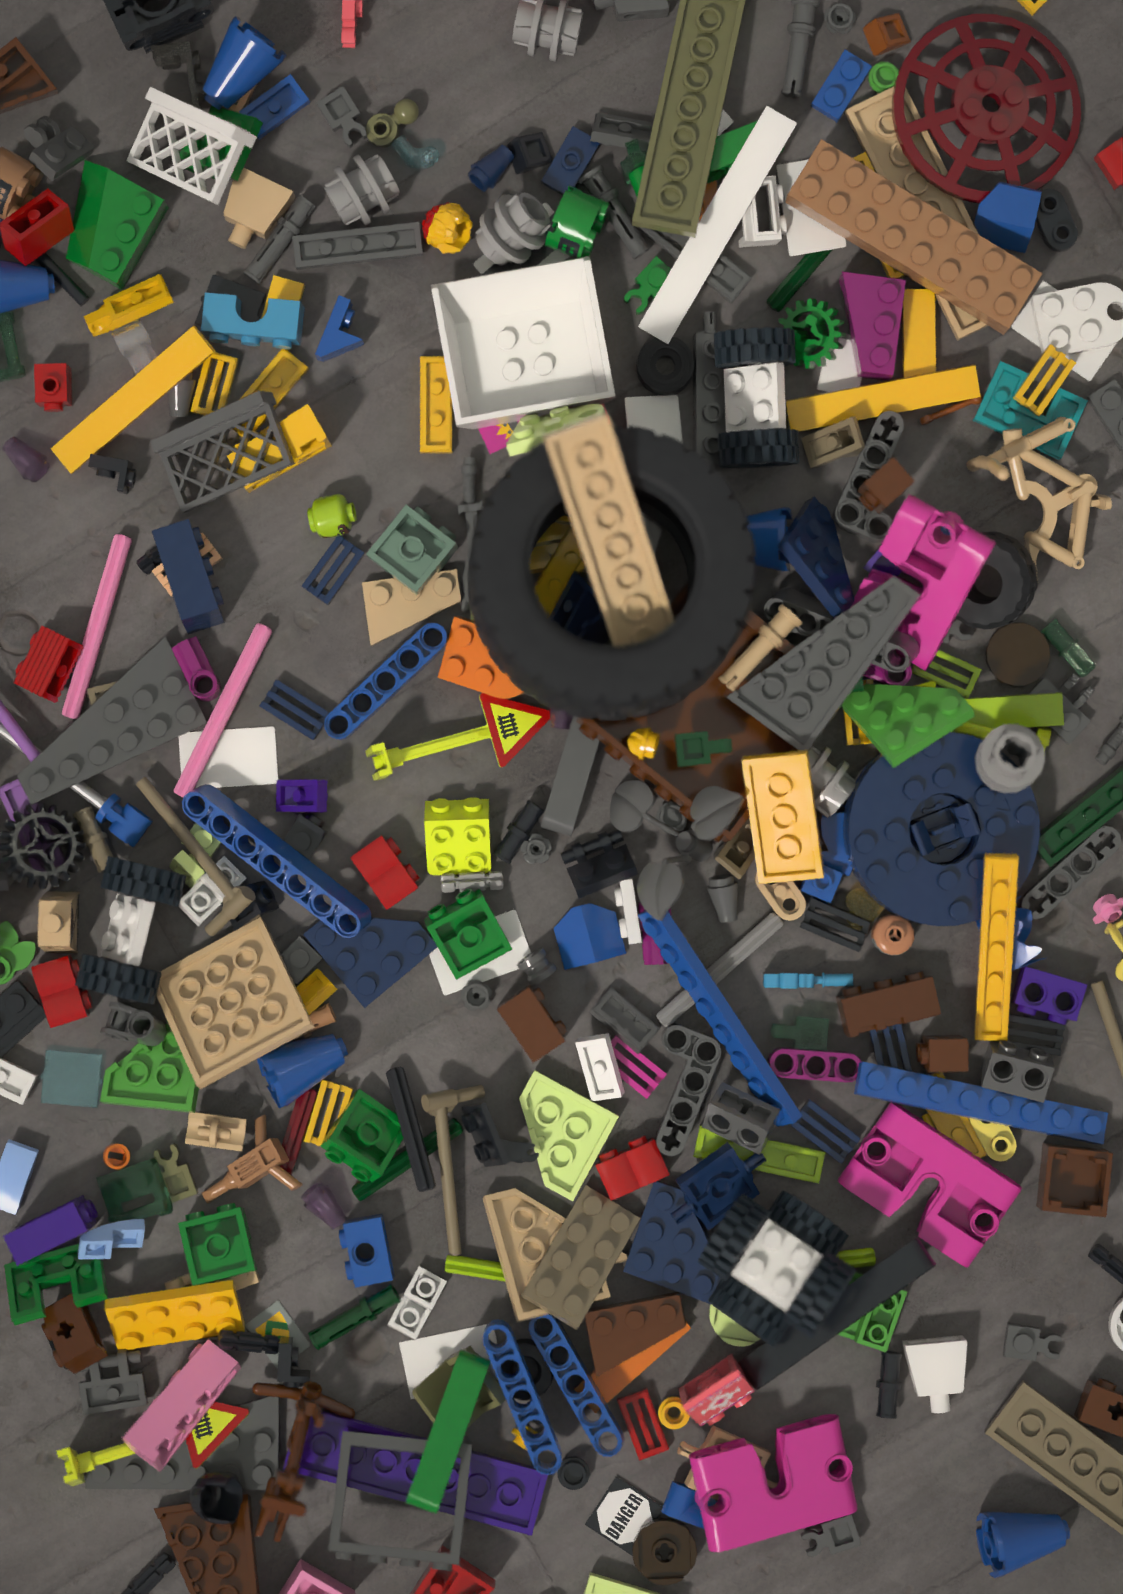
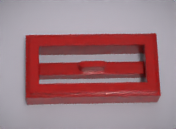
M647 1387L639 1392H633L628 1396L617 1398L639 1461L669 1450ZM644 1398L660 1441V1446L655 1447L638 1402L639 1399ZM632 1402L649 1450L643 1451L626 1406L628 1403Z

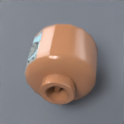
M886 914L879 917L874 923L871 930V939L874 946L880 952L887 955H900L912 946L915 939L914 928L908 919L896 914ZM897 929H898L899 932H900V937H899L898 935H896V934H897ZM895 937L897 941H892L890 938Z

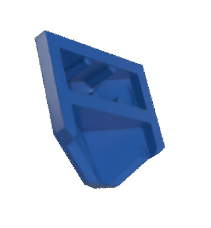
M998 182L994 189L978 205L974 224L979 235L1000 248L1025 253L1034 230L1042 191Z
M591 903L571 908L554 927L564 970L626 954L615 911Z

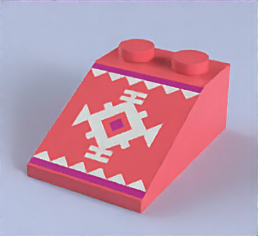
M730 1354L678 1388L684 1410L700 1426L706 1423L709 1426L717 1423L725 1416V1410L733 1405L736 1408L743 1406L752 1399L750 1394L755 1391L733 1354Z

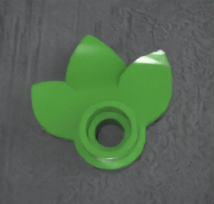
M4 921L0 924V963H3L5 966V972L0 975V985L9 982L13 978L15 971L27 968L31 964L36 952L35 942H19L17 931L9 921Z

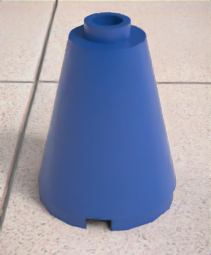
M237 16L232 19L203 86V90L207 93L204 99L218 110L222 106L229 109L287 57L282 50L277 55L276 50L273 48L275 44L247 22L240 26V18Z
M0 260V314L49 300V294L55 293L53 274H47L45 267L25 266L22 263Z
M781 507L748 515L749 525L747 527L753 534L756 551L754 562L756 566L782 572L790 571L788 564L791 563L777 546L789 528L787 527L786 519H792L791 509L789 507Z
M333 1034L287 1042L256 1060L262 1076H265L269 1085L267 1088L280 1109L291 1104L345 1064L344 1057L348 1055V1051L341 1037L336 1039Z
M979 1513L976 1520H982V1528L976 1529L979 1552L984 1566L991 1565L994 1572L989 1574L994 1578L1002 1577L1065 1547L1066 1539L1070 1538L1069 1526L1066 1520H1062L1058 1514Z

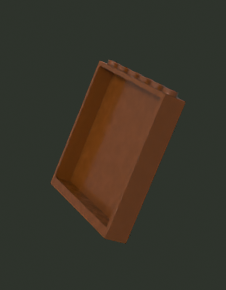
M688 581L669 603L674 621L685 607ZM751 610L739 636L721 665L696 691L689 693L680 702L668 708H661L656 713L638 718L626 717V720L608 721L595 717L592 719L578 717L575 720L581 725L578 728L581 733L592 741L597 738L605 744L604 751L617 761L622 758L631 766L629 771L643 782L645 779L649 780L656 786L654 792L667 802L671 799L681 806L679 812L692 822L695 820L691 817L690 808L697 794L703 789L717 786L742 795L745 799L736 816L718 837L713 839L718 843L720 840L724 842L731 841L750 817L742 766L743 756L799 751L728 699L727 696L733 692L725 686V683L723 684L718 679L760 635L758 631L761 625H767L766 622ZM784 638V644L777 649L774 647L739 684L736 690L774 664L778 659L795 648V646ZM649 727L652 728V732L660 734L659 744L654 759L645 757L642 760L631 753L628 747V737L636 729ZM708 731V740L731 738L733 751L730 753L710 754L711 764L677 767L675 734Z

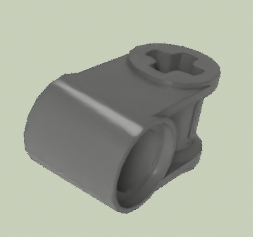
M110 1002L109 1007L111 1011L106 1026L101 1028V1034L117 1040L131 1041L147 1046L159 1045L164 1040L167 1029L163 1021L147 1011L118 1002ZM151 1023L149 1031L143 1034L145 1026Z

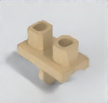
M189 1112L185 1144L243 1151L247 1119L202 1112Z

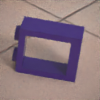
M81 1195L14 1228L4 1235L3 1238L18 1266L87 1232L97 1224L95 1218L98 1217V1213L93 1202L90 1199L86 1201L84 1195Z

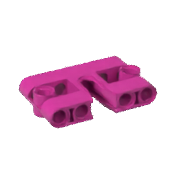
M909 494L898 511L879 551L903 572L919 580L923 585V588H920L903 578L895 576L921 595L897 630L912 636L918 642L919 654L912 664L926 671L996 542L965 525L958 514L951 511L943 513ZM940 526L947 527L951 535H945L940 530ZM872 569L868 578L865 577L860 585L851 607L894 575ZM896 649V652L899 655H901V657L906 658L905 654L901 650Z
M890 1102L870 1133L863 1138L861 1146L837 1181L847 1190L890 1217L914 1195L923 1180L929 1177L937 1179L939 1184L927 1201L917 1227L918 1237L957 1263L968 1268L988 1238L997 1232L999 1222L1023 1188L1014 1180L901 1105ZM873 1142H880L885 1146L884 1152L878 1156L869 1154L867 1148ZM987 1213L991 1215V1223L985 1227L978 1226L975 1223V1219L979 1214Z
M825 1414L776 1428L775 1460L779 1482L772 1489L768 1488L765 1470L751 1443L747 1444L744 1437L700 1449L689 1455L696 1486L695 1502L701 1510L709 1551L723 1552L844 1517L858 1510L851 1478L853 1465L846 1455L838 1415ZM835 1459H839L838 1467L834 1471L829 1472L830 1463ZM718 1494V1501L713 1506H707L710 1496Z

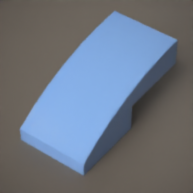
M10 1139L7 1141L0 1159V1210L14 1215L19 1211L27 1182L31 1178L39 1152L38 1149Z
M144 1219L113 1222L84 1233L80 1236L78 1259H111L112 1248H142L145 1233Z

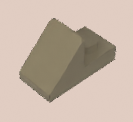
M856 416L801 438L810 468H818L843 457H855L865 448Z
M749 818L731 841L724 842L713 853L714 859L738 879L744 875L755 859Z

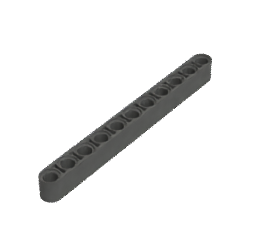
M639 511L653 556L655 557L663 526L649 515ZM610 638L603 646H612ZM573 716L540 827L567 836H572L600 742L597 738L592 741L580 732L578 728L581 725L575 721L578 718Z

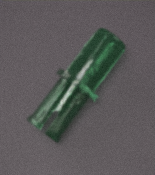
M1057 618L1040 631L1059 651L1058 656H1063L1081 677L1088 675L1095 668V663L1077 644L1079 640L1077 638L1074 640L1058 622Z

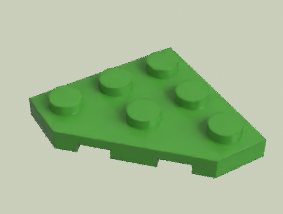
M865 684L864 692L851 693L842 704L843 710L893 768L975 716L973 708L956 689Z
M168 1021L165 1024L167 1029L166 1036L159 1045L147 1046L138 1043L131 1049V1053L118 1063L114 1062L105 1070L100 1102L112 1105L195 1113L199 1087L196 1086Z

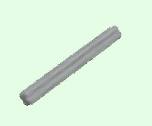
M770 913L707 969L715 984H718L783 926V921L776 913ZM684 989L656 1014V1017L663 1026L669 1027L695 1002L688 991Z

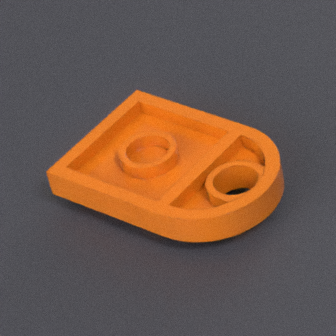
M454 616L438 678L502 699L524 694L523 691L509 680L510 677L506 673L503 674L488 654V649L483 645L477 633L474 621L461 616Z

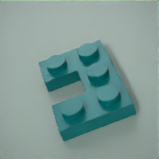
M1000 361L972 421L1003 434V430L1022 429L1023 436L1055 421L1058 417L1074 420L1076 428L1088 400L1059 388L1053 396L1045 416L1042 414L1037 416L1013 399V396L1029 373ZM1074 430L1066 432L1034 449L1060 460Z

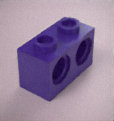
M1024 966L1019 969L1010 1002L1018 1004L1017 1011L1035 1016L1037 1010L1049 1013L1047 1020L1066 1025L1068 1019L1077 1022L1087 984ZM1030 983H1036L1040 989L1038 998L1033 1001H1029L1025 997V988ZM1062 992H1067L1071 999L1070 1005L1066 1009L1060 1010L1056 1006V997Z

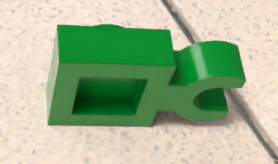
M656 256L635 278V282L640 287L627 292L624 302L627 304L630 299L634 297L639 298L642 304L637 308L636 313L638 315L642 314L647 308L648 299L656 297L671 269Z

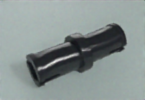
M527 800L526 805L514 823L510 822L507 826L508 832L493 854L504 862L511 864L512 859L523 842H528L530 839L529 833L545 810L532 801Z
M881 1351L880 1379L876 1380V1387L879 1388L876 1416L896 1419L898 1390L902 1389V1382L899 1381L902 1353Z

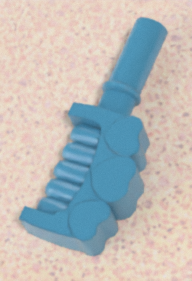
M822 972V976H814L813 973L763 974L764 988H812L814 984H822L823 988L825 986H853V973L825 974Z

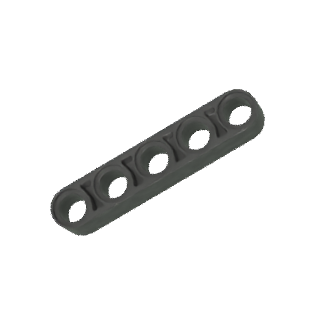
M792 588L780 589L764 606L765 617L770 622L779 612L778 602L783 603L802 622L800 627L795 626L791 632L809 638L834 620L819 599ZM808 614L813 615L817 623L811 621ZM896 630L872 664L891 672H903L918 656V642L912 636ZM896 649L901 650L906 658L899 656Z

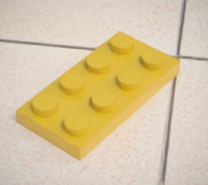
M808 750L743 756L742 766L759 884L823 878L824 868Z
M233 1280L105 1299V1312L117 1350H133L136 1348L218 1336L221 1330L233 1331V1333L237 1331L245 1332V1321Z

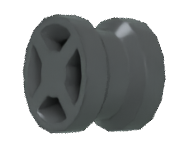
M543 947L531 952L517 963L520 971H525L528 975L527 981L531 986L542 982L557 970L555 964L547 960V953Z

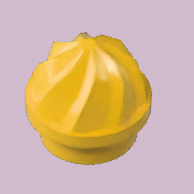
M649 727L636 729L628 737V747L631 753L642 760L645 757L654 759L660 734L652 732V728Z

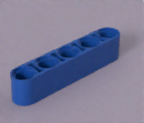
M433 622L424 625L327 715L324 722L327 734L337 740L347 739L445 649L448 634L444 627ZM435 629L442 633L443 638L439 645L431 647L425 643L424 638L428 631ZM413 651L418 654L419 662L414 668H405L401 663V658L404 653ZM384 673H391L395 677L393 688L386 691L380 689L378 686L379 677ZM360 695H368L371 698L372 705L366 712H358L355 708V700ZM339 716L345 717L348 721L347 730L342 734H335L331 729L333 719Z
M551 1314L531 1319L529 1322L530 1335L595 1450L602 1456L610 1457L616 1455L624 1445L625 1437L623 1431L561 1322ZM540 1318H547L552 1322L553 1330L550 1335L543 1336L537 1331L536 1324ZM562 1346L568 1351L569 1359L565 1364H559L554 1361L552 1352L555 1347ZM571 1375H579L584 1379L585 1388L582 1392H574L569 1388L568 1380ZM594 1403L600 1407L601 1417L599 1420L591 1421L585 1416L584 1410L587 1404ZM605 1432L615 1434L618 1440L616 1448L607 1449L603 1447L600 1441L601 1435Z
M492 1320L484 1329V1347L533 1466L541 1474H553L561 1466V1447L512 1328L504 1320ZM494 1329H500L506 1333L507 1339L503 1343L496 1344L489 1339V1333ZM512 1359L518 1363L519 1369L515 1373L508 1374L502 1370L501 1364L505 1360ZM521 1389L527 1390L532 1396L531 1400L524 1404L518 1403L513 1397L514 1393ZM531 1420H539L544 1425V1429L537 1434L530 1433L526 1428V1424ZM543 1450H551L555 1453L556 1459L552 1463L546 1464L540 1461L538 1455Z

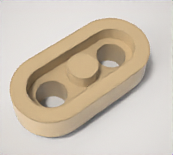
M756 871V886L774 912L781 919L788 921L801 917L806 908V901L793 881H785L773 884H759ZM787 898H791L795 902L794 908L790 911L785 910L783 907V902Z

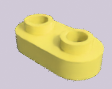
M968 1118L987 1156L995 1161H1006L1014 1155L1017 1144L1009 1126L990 1122L983 1123L981 1120ZM998 1140L1006 1142V1147L1002 1151H997L995 1148Z

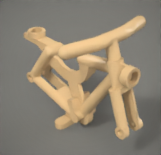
M1058 417L1055 421L1025 436L1022 435V429L1003 430L1004 446L988 456L981 455L970 459L967 462V469L970 471H977L979 469L989 470L998 479L1006 480L1010 473L1001 463L1007 461L1018 499L1024 501L1028 499L1029 494H1032L1040 501L1044 511L1043 521L1039 529L1034 532L1028 531L1024 535L1025 547L1030 552L1035 565L1037 555L1041 550L1067 566L1081 569L1085 564L1083 557L1090 507L1108 510L1112 508V501L1109 496L1096 493L1098 485L1092 475L1086 473L1077 475L1032 450L1066 432L1074 430V420L1065 417ZM1021 459L1070 486L1052 495L1041 484L1032 480H1026ZM1073 503L1067 549L1049 539L1056 526L1058 511Z

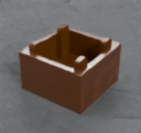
M528 985L498 1005L497 1010L532 1063H534L565 1042L566 1026L561 1020L557 1022L553 1020L541 1002L544 1000V994L541 989L537 987L533 990L531 985Z
M1043 1142L1036 1206L1042 1211L1106 1218L1113 1153L1107 1149Z

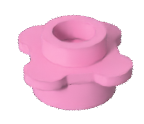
M1107 894L1099 898L1093 905V910L1097 914L1093 918L1094 923L1099 924L1103 921L1112 923L1118 920L1122 915L1123 898L1117 899L1114 894Z

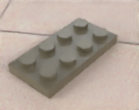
M585 1185L521 1297L577 1330L638 1224L640 1217Z

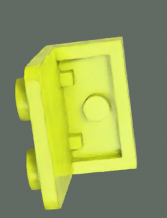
M470 797L465 800L439 798L433 801H425L424 826L428 873L430 875H442L445 873L458 875L465 872L489 873L491 871L489 799Z

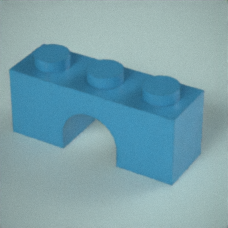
M205 292L201 331L206 337H209V341L228 343L229 339L241 340V344L247 346H260V342L273 343L272 347L279 349H291L292 345H301L305 310L301 301L268 298L267 312L264 317L256 322H247L241 318L242 301L237 295Z

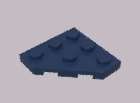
M814 496L805 501L777 547L835 619L850 609L855 599L834 520L831 518L827 507L821 504Z
M348 916L350 922L357 925L356 919L353 916ZM371 917L370 924L354 937L345 938L320 920L303 934L364 1008L437 948L433 938L416 921Z
M656 1181L653 1183L623 1272L710 1304L707 1300L722 1279L698 1262L706 1244L710 1240L701 1221L694 1214H691L679 1224L674 1221L670 1213L685 1204L684 1194L680 1188Z

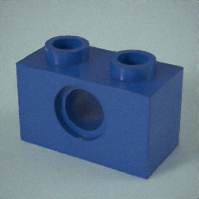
M383 1213L345 1220L343 1223L344 1229L339 1230V1238L342 1249H348L350 1260L345 1261L348 1281L354 1280L355 1288L393 1281L395 1275ZM361 1243L372 1245L375 1251L374 1256L369 1259L360 1257L357 1252V1246Z

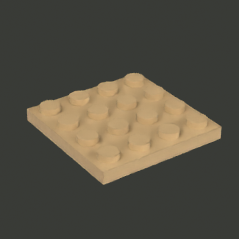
M261 917L160 971L162 975L156 997L196 1086L200 1089L315 1028L269 929Z

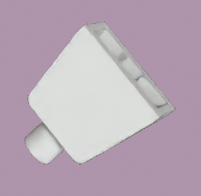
M963 1335L902 1341L916 1394L921 1397L930 1396L932 1413L949 1412V1394L962 1393L964 1390L967 1340Z

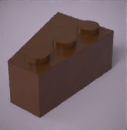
M17 37L0 49V114L59 94L57 88Z
M923 971L904 975L905 981L893 983L892 978L873 982L874 988L862 990L861 985L842 989L843 995L836 996L844 1034L851 1038L859 1036L861 1032L874 1029L879 1031L886 1029L888 1026L901 1023L906 1024L941 1015L933 976H924Z
M672 1292L589 1308L585 1315L596 1377L686 1327L681 1294L679 1292Z

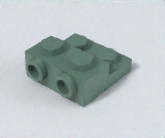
M405 505L366 555L418 595L436 572L439 573L457 551L458 546L454 542L457 537L444 526L438 529L429 522L432 518L418 506L413 510L408 505Z

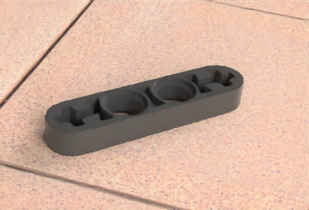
M1102 826L1021 897L1020 908H1029L1030 903L1028 899L1030 897L1033 899L1040 898L1044 893L1039 891V888L1043 885L1046 893L1054 897V900L1050 903L1049 898H1045L1039 904L1042 910L1039 913L1034 910L1032 911V919H1041L1046 916L1119 849L1121 845V835L1110 826ZM1100 833L1104 835L1111 833L1113 836L1110 839L1111 848L1108 846L1101 847L1097 853L1102 856L1097 859L1095 853L1087 848L1086 845L1090 842L1091 847H1095L1101 842ZM1078 853H1086L1090 857V866L1085 871H1079L1074 866L1073 860ZM1056 874L1063 875L1067 880L1066 889L1060 893L1054 892L1050 887V879Z

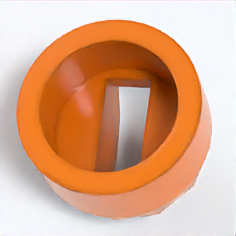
M119 1143L110 1144L103 1153L104 1163L112 1169L124 1168L130 1161L128 1148ZM109 1152L123 1154V1159L108 1158Z

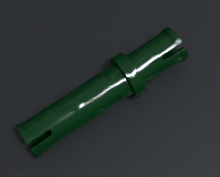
M389 1284L368 1298L366 1296L359 1299L360 1303L354 1305V1307L308 1332L314 1347L319 1351L330 1342L347 1334L359 1325L369 1320L371 1322L378 1318L377 1315L400 1303L401 1299L395 1287Z

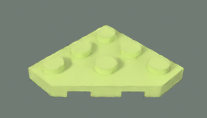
M534 1070L519 1100L531 1141L535 1144V1147H533L534 1151L539 1153L537 1161L542 1179L547 1188L573 1201L619 1115Z

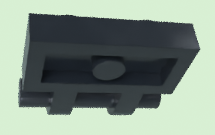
M617 829L610 833L604 831L597 834L598 838L580 844V842L571 845V849L560 853L565 865L576 860L578 864L566 869L579 899L638 875L627 845L624 844L613 848L614 844L624 841L620 830ZM604 849L605 853L587 860L586 856Z

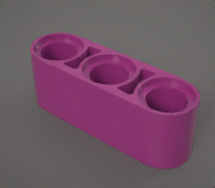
M778 1047L772 1050L768 1057V1064L778 1077L846 1083L856 1081L859 1062H861L856 1055L847 1051ZM780 1054H788L791 1057V1066L785 1071L777 1070L774 1064L776 1057ZM813 1056H819L823 1060V1068L818 1073H810L807 1070V1061ZM847 1058L853 1059L855 1062L854 1072L847 1076L841 1075L839 1072L840 1062Z

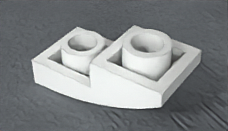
M225 856L216 863L234 887L240 886L247 879ZM205 873L200 881L181 898L179 908L199 927L221 906L225 895L209 875Z
M418 1266L401 1298V1302L398 1303L387 1325L416 1340L447 1281Z

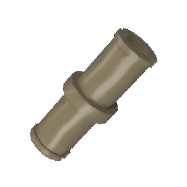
M89 806L75 812L73 817L78 821L77 824L80 830H83L85 840L82 842L86 843L85 848H89L98 872L101 873L104 872L108 856L113 857L106 841L108 836L105 831L102 832L98 821L95 819L93 808Z

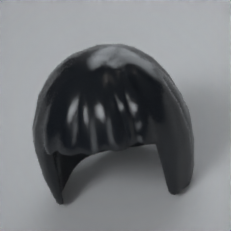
M221 1470L201 1476L191 1488L190 1505L195 1514L213 1524L226 1525L236 1522L243 1500V1489L238 1476Z

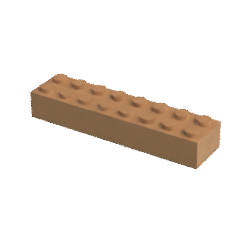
M822 139L788 192L785 203L1003 335L1012 325L1043 274Z

